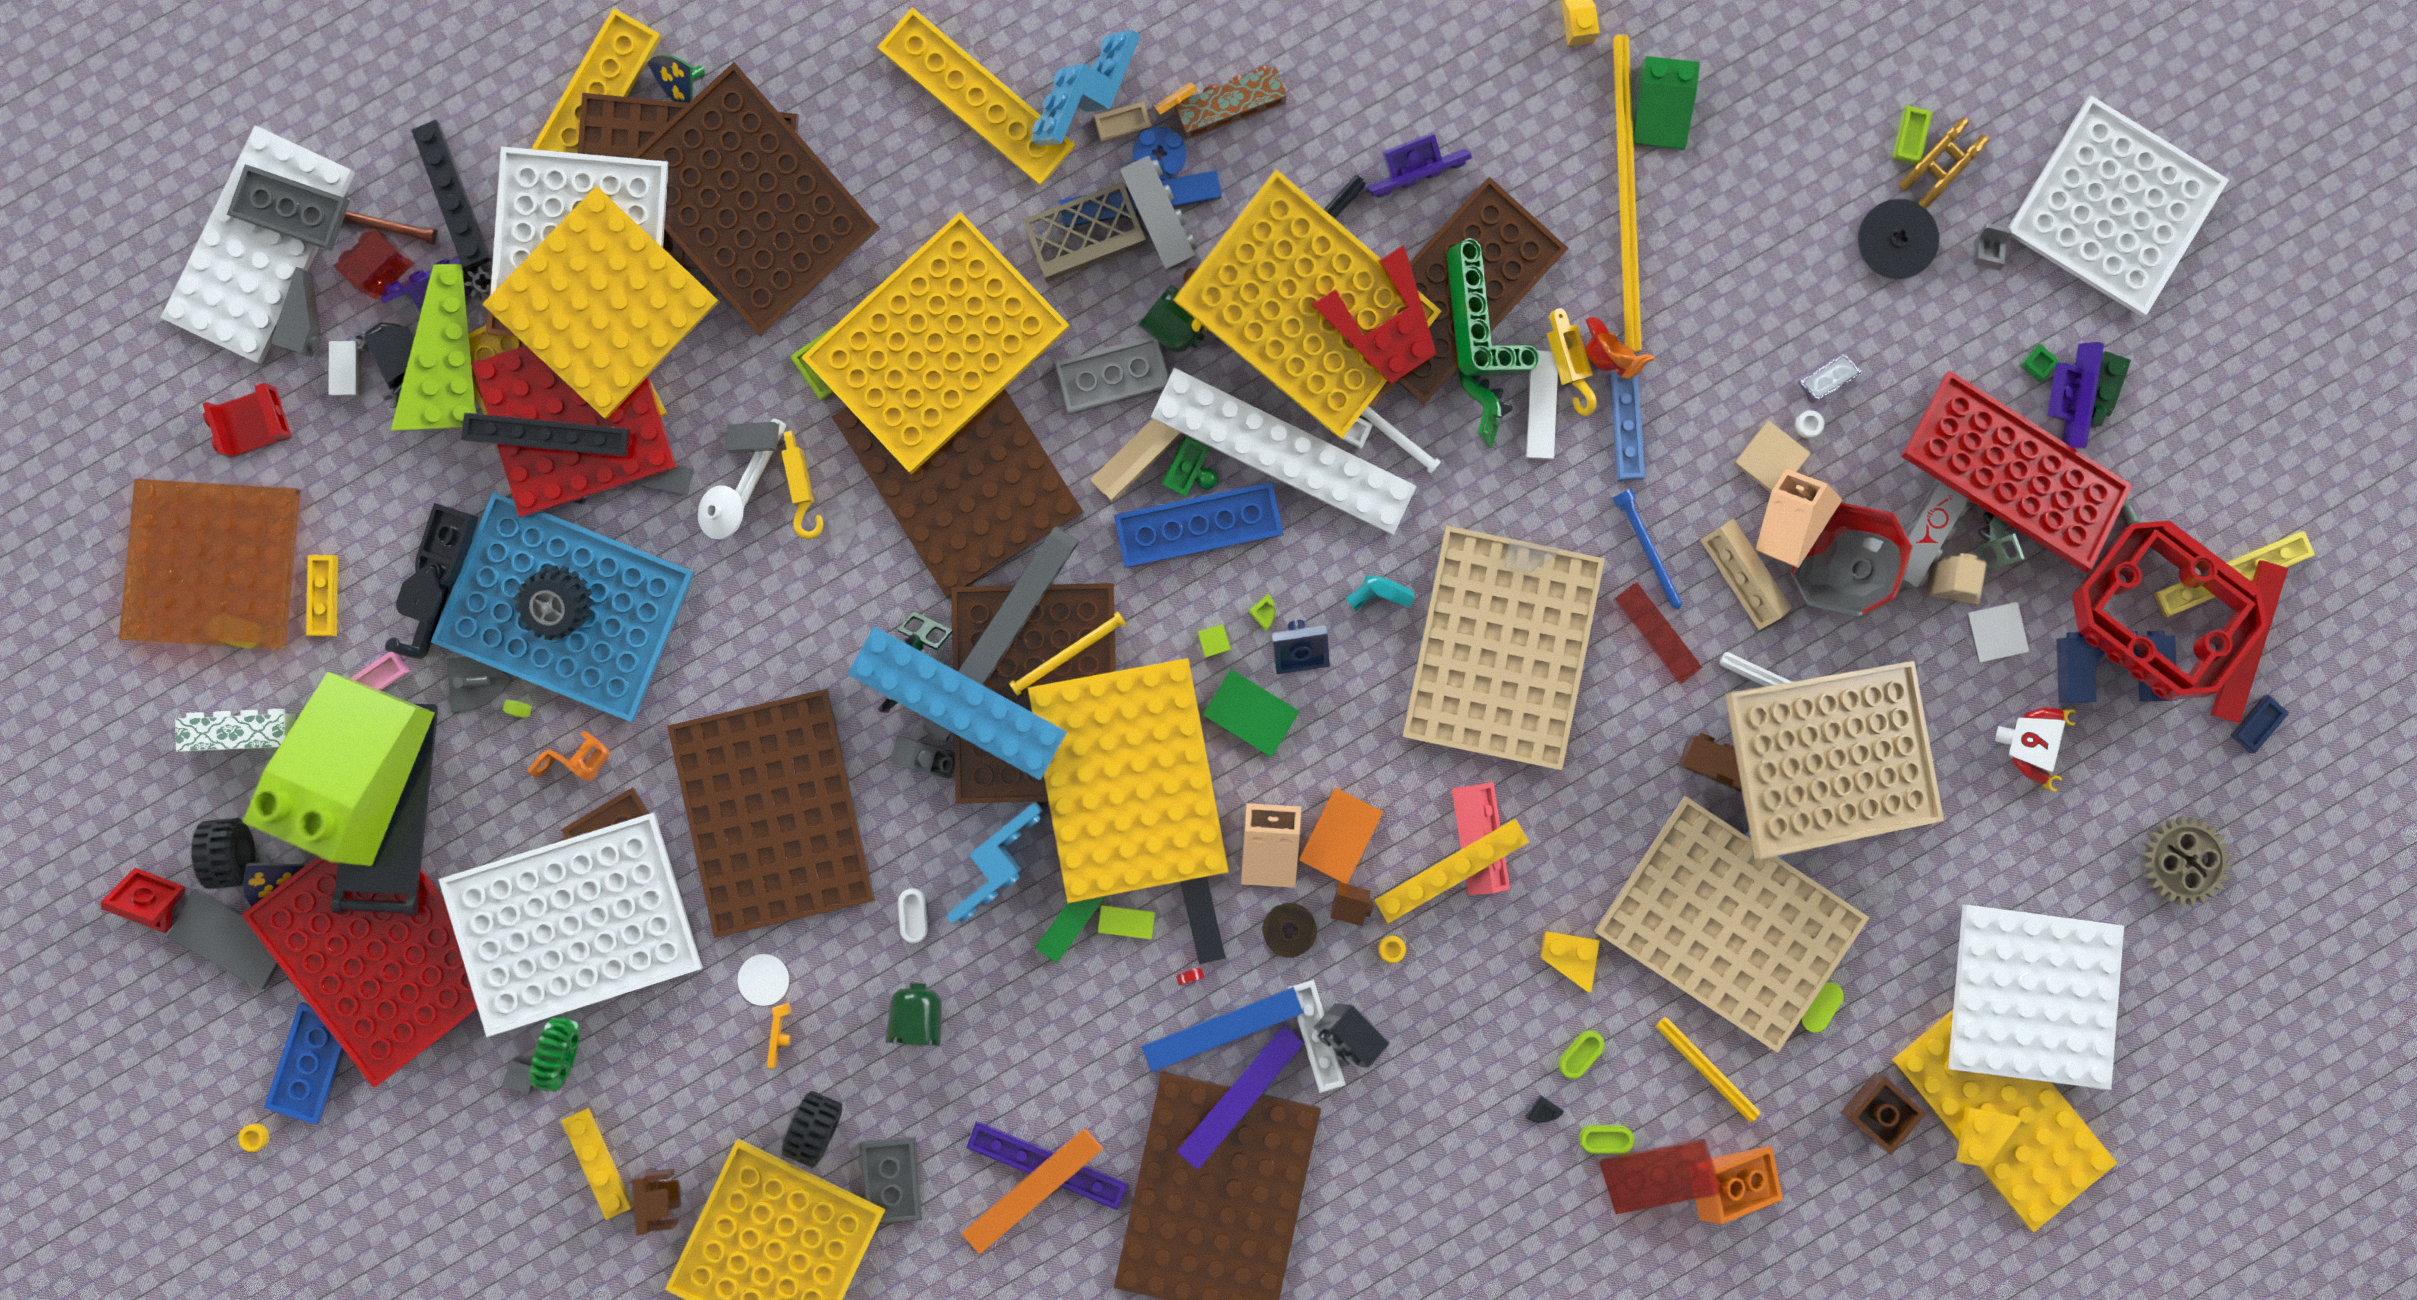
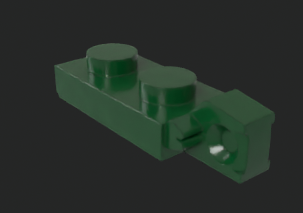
M2108 351L2103 352L2091 420L2092 427L2102 426L2105 417L2111 416L2115 409L2131 362L2130 359Z

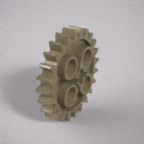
M2177 817L2176 822L2173 819H2167L2166 826L2157 824L2156 827L2159 833H2148L2152 838V842L2143 841V844L2148 848V852H2140L2141 856L2147 858V861L2140 863V866L2148 868V871L2142 876L2152 878L2148 887H2158L2156 895H2165L2166 901L2173 902L2175 900V903L2184 905L2185 902L2188 905H2195L2196 900L2205 903L2206 896L2215 898L2216 894L2213 889H2224L2220 881L2230 879L2224 874V871L2232 870L2233 868L2225 864L2226 860L2233 858L2231 855L2224 853L2230 845L2220 843L2225 836L2222 834L2214 835L2217 827H2207V821L2199 820L2197 822V819L2194 817H2188L2187 820L2185 817ZM2183 836L2187 839V844L2184 848L2180 843ZM2169 845L2175 853H2172L2167 846ZM2204 853L2208 855V862L2205 865L2202 863ZM2168 856L2170 866L2166 869L2164 867V860ZM2197 869H2200L2202 872H2204V877ZM2188 874H2190L2192 879L2190 885L2187 887L2185 883V878Z

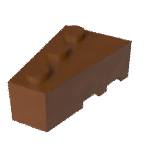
M1699 733V736H1689L1678 766L1743 793L1735 747L1726 743L1724 746L1714 743L1715 738L1703 733Z

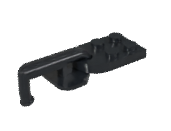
M436 503L433 504L415 560L416 573L402 583L396 601L398 612L418 620L419 624L412 645L401 643L398 638L393 637L385 644L387 652H393L414 659H422L427 655L448 594V586L455 582L462 570L479 517Z

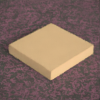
M1768 420L1739 455L1734 464L1768 491L1772 492L1784 471L1788 469L1797 472L1811 453Z

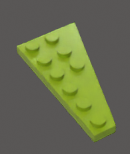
M461 264L433 265L391 432L463 428L464 413L476 414Z

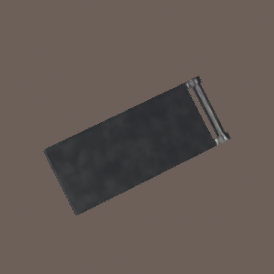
M415 704L435 712L372 866L338 862L335 892L331 901V911L333 913L365 911L405 913V916L414 917L417 915L419 909L418 890L438 716L437 705ZM345 891L408 894L406 902L345 900Z

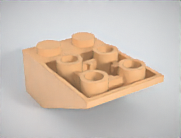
M1786 469L1771 492L1755 550L1799 568L1842 499L1829 484Z
M1246 803L1241 884L1295 888L1301 821L1300 806Z

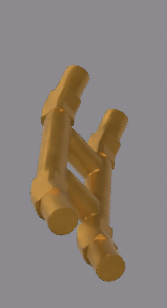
M1960 117L1941 140L1898 184L1904 191H1907L1926 171H1929L1938 182L1918 202L1925 209L1947 189L1989 142L1986 135H1980L1965 153L1953 143L1968 126L1969 120L1966 117ZM1944 151L1957 161L1947 172L1935 162Z

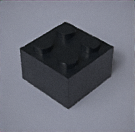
M1335 1003L1313 1027L1319 1033L1317 1035L1318 1039L1327 1047L1332 1046L1338 1052L1336 1057L1346 1066L1369 1068L1390 1045L1378 1030L1350 1004Z

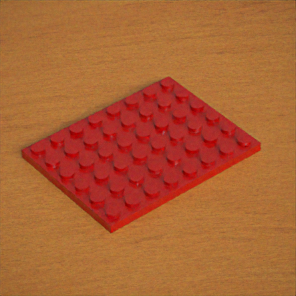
M318 856L241 914V916L373 1088H376L477 1011L478 1007L444 896L422 868L418 890L419 909L415 917L405 916V913L344 911L343 913H333L331 911V901L335 892L338 862H332ZM345 891V900L406 902L408 894Z

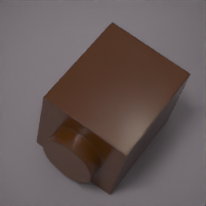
M1339 882L1332 903L1330 918L1362 926L1365 917L1370 918L1374 902L1370 901V890Z

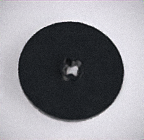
M1890 199L1876 205L1866 214L1859 227L1858 246L1862 258L1873 271L1891 279H1906L1925 270L1934 260L1939 247V230L1933 216L1920 204L1907 199ZM1898 233L1902 235L1901 239L1904 241L1899 245L1895 243L1896 238L1893 237Z

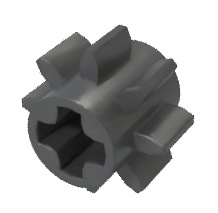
M479 266L476 268L475 275L470 271L466 273L470 280L464 283V287H469L471 291L469 294L470 298L477 295L480 296L481 301L486 300V293L490 295L492 270L487 273L482 272V268ZM479 278L481 279V282L487 284V286L484 287L483 290L481 289L480 285L475 284V282Z

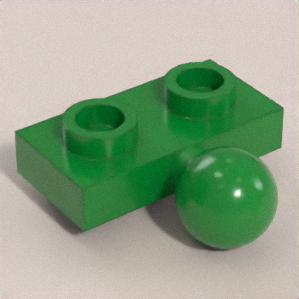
M1184 436L1162 479L1161 485L1184 497L1187 496L1195 478L1200 487L1204 489L1214 488L1218 483L1217 472L1211 468L1200 469L1210 448L1188 436Z

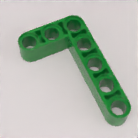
M1470 238L1452 246L1447 252V263L1459 369L1462 373L1469 376L1518 375L1534 369L1538 366L1540 357L1538 351L1533 346H1492L1481 246L1476 240Z

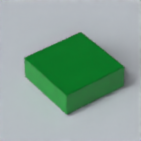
M2039 344L2024 359L2020 366L2040 383L2048 377L2056 367V363H2060V360Z

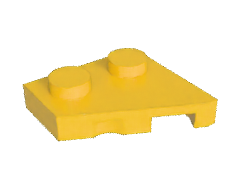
M1544 931L1540 958L1585 991L1591 992L1600 941Z
M1966 1106L1956 1160L1961 1163L1988 1167L2020 1124L2021 1118Z

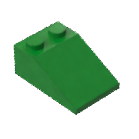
M1652 56L1645 57L1640 65L1633 144L1679 150L1686 149L1698 87L1700 62Z

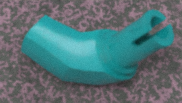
M1369 575L1365 577L1364 584L1347 596L1346 600L1355 611L1373 597L1386 599L1409 608L1415 594L1397 582L1381 576Z

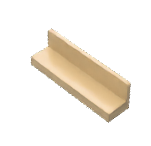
M1152 419L1091 478V482L1113 503L1183 434Z
M1731 519L1720 528L1700 539L1759 630L1779 620L1792 609L1790 603L1734 519Z

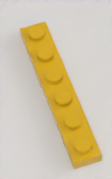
M1515 818L1374 901L1389 924L1530 841Z

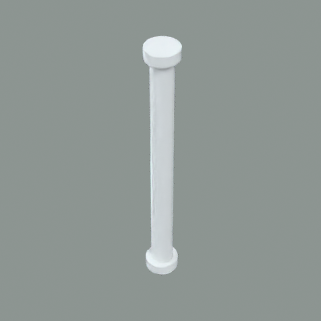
M1368 406L1361 414L1425 465L1430 474L1440 464L1441 461L1438 458L1434 460Z

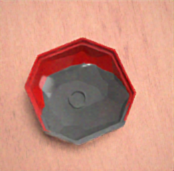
M1840 503L1799 568L1792 567L1791 575L1808 606L1862 618L1886 606L1896 598L1907 572L1913 546L1894 513Z

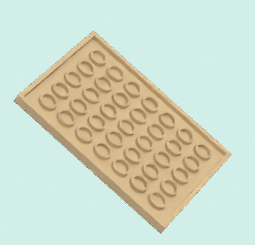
M1914 661L1725 694L1755 859L1778 856L1944 821Z

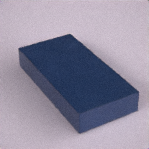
M2264 695L2230 736L2249 753L2255 754L2289 712L2271 696Z

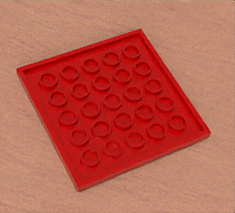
M527 346L471 363L487 415L631 430L628 457L497 444L519 517L524 518L677 469L649 376L605 419Z

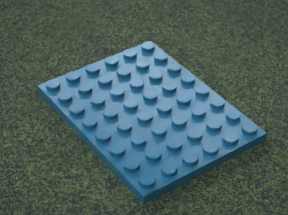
M492 492L431 643L629 722H634L695 572L543 511L521 518L518 515L513 499ZM557 565L560 569L565 566L569 568L570 573L574 570L578 572L580 580L584 578L587 581V584H585L586 589L591 588L592 594L589 596V599H593V606L589 608L592 610L591 615L586 618L587 621L582 626L562 639L556 640L554 637L552 640H545L544 635L538 638L534 636L535 631L530 630L528 632L524 628L526 626L524 621L520 623L518 617L521 614L520 612H515V605L519 603L515 601V595L520 592L518 590L519 586L541 569L546 567L548 569L551 566Z

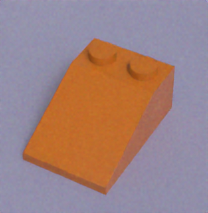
M1772 1146L1709 1158L1688 1166L1699 1220L1724 1224L1783 1200Z

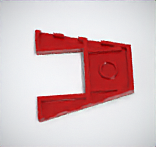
M1404 245L1378 261L1406 308L1365 335L1360 331L1336 289L1310 304L1353 348H1356L1365 357V360L1388 383H1393L1437 354Z

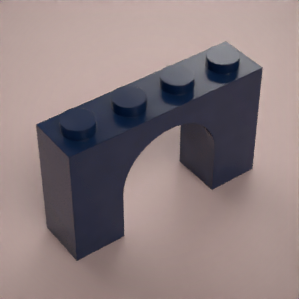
M2164 630L2147 631V636H2141L2150 639L2154 643L2156 651L2177 666L2175 635L2165 636ZM2131 631L2138 636V631ZM2079 632L2066 633V638L2056 639L2059 703L2096 702V666L2105 652L2099 647L2090 645ZM2133 648L2134 654L2140 658L2139 651ZM2138 680L2139 702L2178 701L2167 700L2157 696L2149 685Z

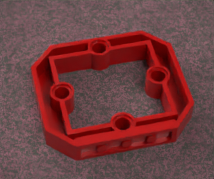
M2170 520L2133 523L2120 531L2072 594L2078 632L2084 636V639L2090 645L2099 647L2107 653V657L2111 661L2121 664L2128 669L2133 678L2149 685L2157 696L2167 700L2202 698L2219 692L2268 626L2261 589ZM2149 547L2180 569L2179 579L2185 586L2189 588L2203 586L2235 610L2221 630L2211 631L2194 642L2193 652L2199 660L2188 674L2157 652L2154 643L2150 639L2136 636L2102 610L2113 594H2123L2140 583L2142 573L2136 564ZM2195 568L2200 571L2201 576L2196 573ZM2119 573L2125 577L2126 583L2121 581ZM2210 642L2215 645L2216 651L2210 647ZM2133 648L2139 651L2140 658L2134 654Z

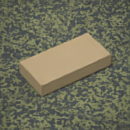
M1144 101L1093 115L1100 143L1152 128Z

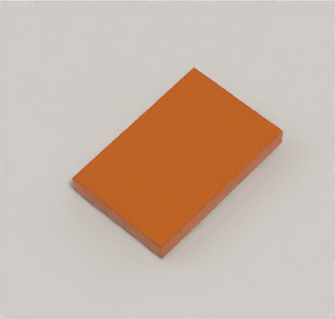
M1334 788L1298 860L1347 884L1383 812Z

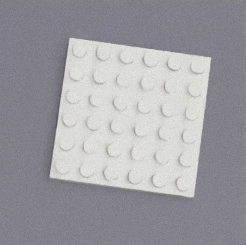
M2090 96L2086 99L2008 228L2012 230L2011 237L2143 317L2148 314L2229 179L2095 97Z
M501 147L491 294L596 186L663 248L669 172L668 162Z
M1962 905L1948 1069L2111 1090L2124 926Z

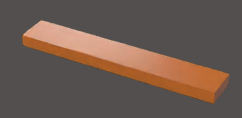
M1084 1127L962 1232V1236L980 1255L1101 1152L1103 1147Z

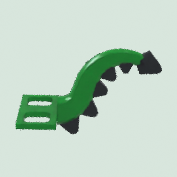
M1460 370V383L1463 390L1483 406V417L1477 433L1486 446L1492 449L1500 424L1496 418L1500 419L1512 411L1513 406L1500 401L1504 393L1502 388L1489 390L1490 381L1488 379L1477 382L1481 376L1465 375Z

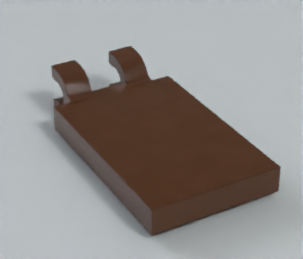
M632 787L561 829L565 837L554 843L650 813L636 789Z

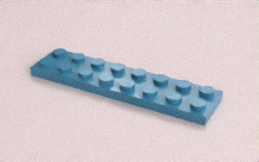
M875 626L848 672L849 676L1039 780L1042 779L1067 734V731Z

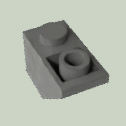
M897 736L889 762L912 770L950 779L955 765V752Z

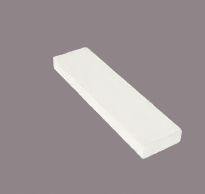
M1538 351L1540 357L1538 366L1531 369L1529 374L1526 458L1553 460L1558 370L1552 351Z
M1314 979L1288 987V989L1291 987L1295 988L1304 1011L1303 1014L1297 1016V1020L1319 1092H1325L1346 1085L1335 1049L1332 1046L1327 1047L1317 1037L1319 1033L1313 1028L1324 1016Z

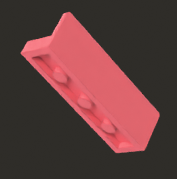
M1494 782L1452 788L1460 846L1463 849L1500 827ZM1505 857L1466 879L1469 895L1493 894L1510 889Z

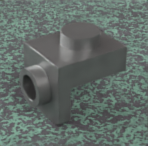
M1985 224L1975 240L1974 265L2000 271L2005 264V243L2010 238L2012 230L1997 225Z

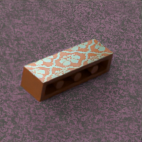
M1268 66L1259 67L1253 71L1254 74L1246 77L1237 75L1229 79L1227 84L1218 86V84L1210 85L1202 93L1194 96L1192 94L1176 104L1175 112L1186 140L1285 104L1287 94L1276 66L1270 68Z

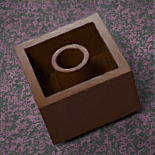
M1877 1072L1873 1073L1840 1112L1880 1149L1890 1155L1893 1154L1927 1114L1890 1080Z

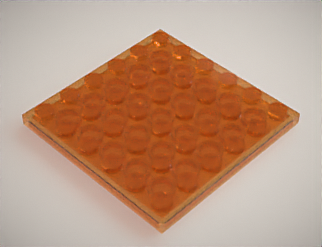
M134 479L119 640L286 650L300 490L282 487Z

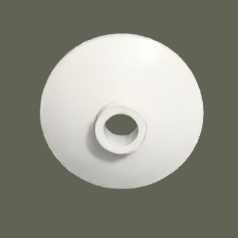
M727 486L711 488L701 499L698 508V522L702 531L708 537L719 540L726 539L737 531L743 518L741 497L734 489Z

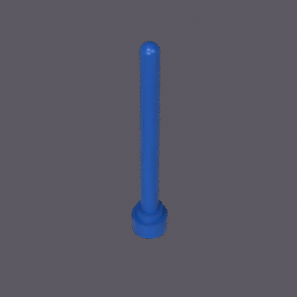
M1632 488L1612 497L1616 507H1620L1621 511H1625L1672 608H1681V599L1634 506L1636 504L1634 500L1636 496Z

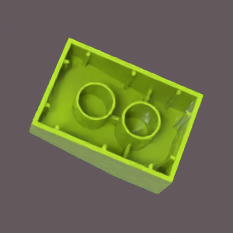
M327 672L266 766L243 823L329 861L372 866L435 712L350 679L347 676Z

